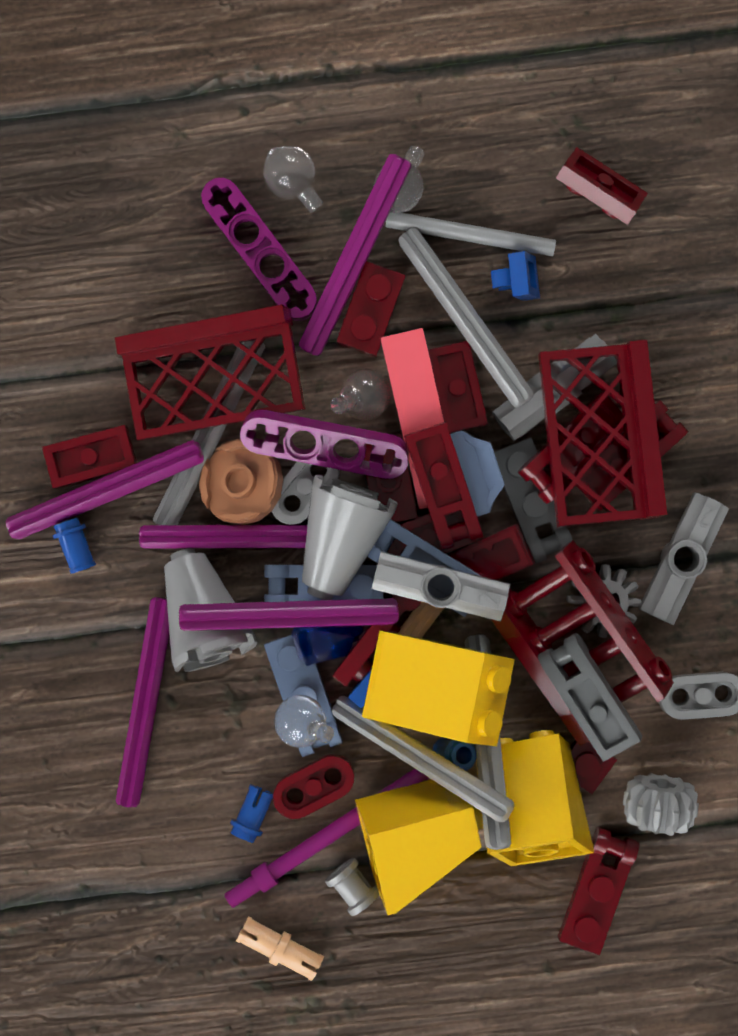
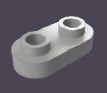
M296 462L284 477L281 497L272 510L273 515L280 522L295 525L304 522L308 518L311 488L314 479L311 474L312 464ZM327 467L322 484L330 486L333 478H339L340 470ZM291 495L297 496L301 503L299 509L294 512L288 511L285 507V500Z
M723 671L672 676L674 684L665 699L659 702L660 707L665 713L680 720L731 716L738 713V677ZM721 685H725L728 689L727 697L723 700H717L715 697L716 689ZM677 689H684L686 693L685 700L682 703L675 704L672 700L673 692Z

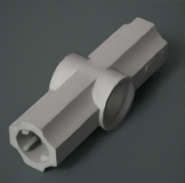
M595 334L574 349L608 345ZM614 356L600 357L589 370L600 377L616 365L617 361ZM591 358L577 360L585 366ZM555 361L550 364L552 379L565 389L568 388L580 373L567 361ZM540 372L527 381V384L533 391V397L529 402L515 408L507 400L492 412L498 424L513 441L521 438L545 418ZM583 376L570 393L577 398L583 394L581 390L592 382ZM553 389L555 403L561 395ZM564 399V401L555 410V412H559L561 409L567 406L569 402L566 399Z
M696 492L692 494L670 542L662 549L661 561L642 599L639 610L671 625L675 624L696 577L706 567L707 554L729 510L728 507ZM681 547L688 548L693 557L692 564L684 571L679 570L674 564V555Z
M381 551L371 589L425 602L436 608H449L501 622L508 599L510 584L453 570L447 566L434 565ZM438 574L450 577L453 582L451 593L443 598H436L428 591L430 579Z

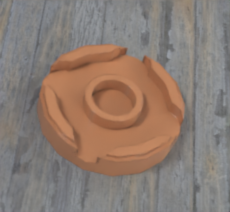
M241 439L222 443L215 449L217 452L210 459L206 460L201 470L199 480L201 499L207 509H210L217 518L224 522L237 525H248L258 522L274 509L281 497L283 486L281 465L276 457L249 451L243 445Z

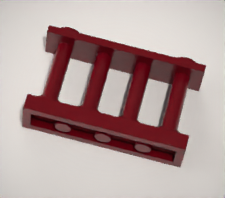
M572 540L555 555L561 566L519 593L509 588L508 599L501 622L492 620V622L579 746H582L589 742V739L550 681L538 659V654L552 648L553 642L597 616L611 635L610 639L589 651L597 666L622 652L637 672V674L612 688L621 703L647 688L656 701L660 702L665 699L674 682L672 681V673L667 663L661 657H656L596 573V566L591 555L584 548H579L575 541ZM572 580L586 602L546 627H537L527 613V607ZM574 661L563 665L568 676L579 671Z

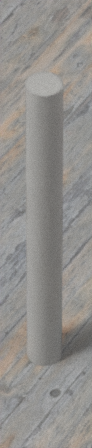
M390 211L386 220V228L403 231L416 228L421 234L526 251L551 257L554 255L556 246L555 239Z

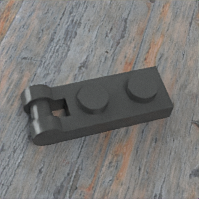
M532 438L495 451L494 454L505 484L504 490L535 561L534 564L547 560L546 555L561 550L573 539L567 526L557 527L554 500L545 504L537 495L539 492L537 487L530 480L525 482L517 473L537 453ZM550 523L554 534L539 539L535 528Z
M575 633L564 639V645L556 650L549 648L538 654L543 670L603 762L641 742L643 735L591 657L587 645L579 634ZM573 660L579 671L568 676L563 665Z

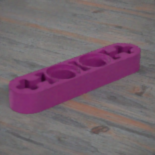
M226 178L210 180L204 186L201 193L202 203L207 213L276 305L283 304L287 307L291 302L289 294L283 287L279 293H275L273 288L285 284L290 276L294 274L297 279L290 281L293 289L299 295L306 292L309 296L305 299L306 309L302 311L298 307L291 309L292 320L303 321L311 317L317 306V296L311 284L238 187ZM218 189L223 194L228 191L232 192L228 200L236 213L241 207L246 209V211L234 215L227 225H224L222 221L230 217L223 206L218 204L213 207L211 205L215 201L213 193ZM250 221L259 228L258 238L250 244L240 243L235 238L236 228L239 224ZM270 255H276L284 261L285 268L283 273L276 278L265 277L260 270L261 262Z
M269 410L251 412L246 416L240 431V439L243 445L249 451L256 454L384 479L399 477L408 466L409 450L406 442L400 437L391 434ZM257 424L266 425L265 431L268 434H266L264 440L256 438L257 434L254 430ZM281 427L287 428L283 445L278 444ZM300 430L308 431L314 436L316 444L310 449L297 448L292 442V435ZM342 439H350L357 444L359 451L353 457L344 458L336 453L334 449L335 443ZM366 443L372 444L369 461H364ZM387 449L395 450L396 458L393 459L392 464L383 463L384 458L382 455H385Z

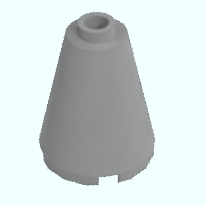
M315 475L311 488L302 582L309 586L307 593L323 600H332L334 595L342 596L394 515L398 503L389 498L385 506L381 504V501L377 500L379 496L377 492L336 478L332 479L330 486L322 484L323 475Z
M186 548L171 554V561L164 566L171 659L175 672H179L182 667L185 672H191L221 664L230 660L228 655L238 647L241 655L256 647L257 640L252 629L183 631L180 629L179 608L183 604L235 602L205 553H196L194 548Z

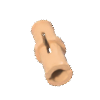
M249 916L236 939V942L242 943L269 957V963L275 966L280 963L307 977L310 981L316 976V969L320 968L324 959L322 954H317L291 940V934L283 931L281 935Z

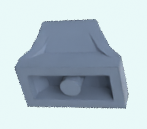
M462 430L452 433L450 435L477 517L490 513L497 495L505 485L490 442L474 438Z

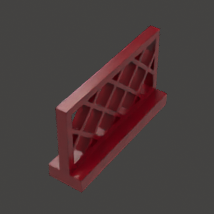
M281 304L114 337L117 354L121 355L123 359L137 440L141 441L243 422L247 415L256 410H269L284 414L306 410L291 326H293L291 309ZM282 335L284 353L276 365L273 366L256 354L266 338ZM255 340L250 349L242 344L243 342ZM234 344L247 354L232 374L216 363L215 360L224 346ZM214 348L209 356L201 352L202 350ZM187 353H194L205 361L192 382L174 370L182 355ZM172 356L168 364L160 360L161 358ZM252 358L271 370L258 391L239 379ZM151 360L164 369L151 389L138 381L135 363ZM285 363H287L288 375L280 371ZM211 366L229 378L216 399L198 387ZM170 374L188 386L175 407L157 395ZM277 375L290 383L292 403L276 405L263 396ZM235 383L254 396L245 411L234 413L222 404ZM140 390L147 394L143 401L141 399ZM194 391L212 403L203 419L195 421L181 412ZM154 399L171 411L161 427L147 429L144 412ZM259 401H262L267 406H269L265 408L255 409ZM218 408L227 414L213 417ZM177 416L185 421V423L172 425Z
M647 340L629 341L627 344L540 352L538 359L557 527L635 519H655L667 515ZM616 356L618 375L610 385L606 384L589 370L598 358ZM591 358L585 366L577 360ZM567 361L580 373L568 388L565 389L552 379L550 362ZM583 376L587 377L604 391L590 409L570 393ZM618 382L620 386V394L613 389ZM553 389L561 395L555 403ZM608 395L622 406L623 418L614 429L594 413ZM564 399L585 415L571 433L556 421L555 410ZM588 419L609 434L595 452L575 437ZM623 425L625 430V437L618 433L619 430L623 427ZM558 433L566 438L560 446ZM612 439H615L627 449L628 460L619 472L599 457ZM569 443H572L589 457V460L576 476L561 465L560 454ZM594 462L613 477L600 495L580 481L581 477ZM628 469L630 481L623 476ZM563 476L570 481V483L565 489L563 484ZM617 482L632 492L634 510L617 511L604 500ZM576 486L590 497L594 503L584 515L567 516L565 497ZM598 506L607 511V513L593 514Z

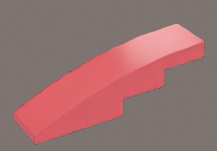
M423 328L380 338L404 442H406L404 435L444 422ZM409 453L408 464L419 509L428 508Z

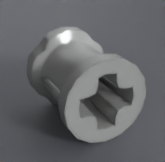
M355 858L344 862L325 880L327 886L334 887L348 904L347 911L351 916L362 912L380 895L377 886L372 887L357 868L359 862Z

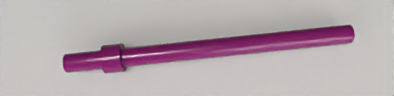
M414 768L378 793L420 783L430 778ZM357 807L270 864L265 861L251 870L252 876L224 893L229 905L234 908L260 890L263 893L267 892L279 884L278 878L359 826L360 819Z

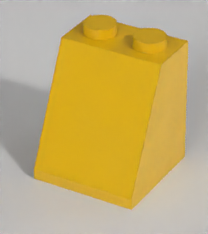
M379 631L362 717L465 743L497 747L515 659L440 641Z
M552 730L535 731L529 734V739L515 742L511 738H500L506 797L514 802V809L509 817L511 845L508 848L499 850L487 848V853L511 867L593 854V843L569 743L559 733L555 734Z
M432 779L355 800L372 875L387 915L399 912L482 848L478 830L483 829L482 812Z

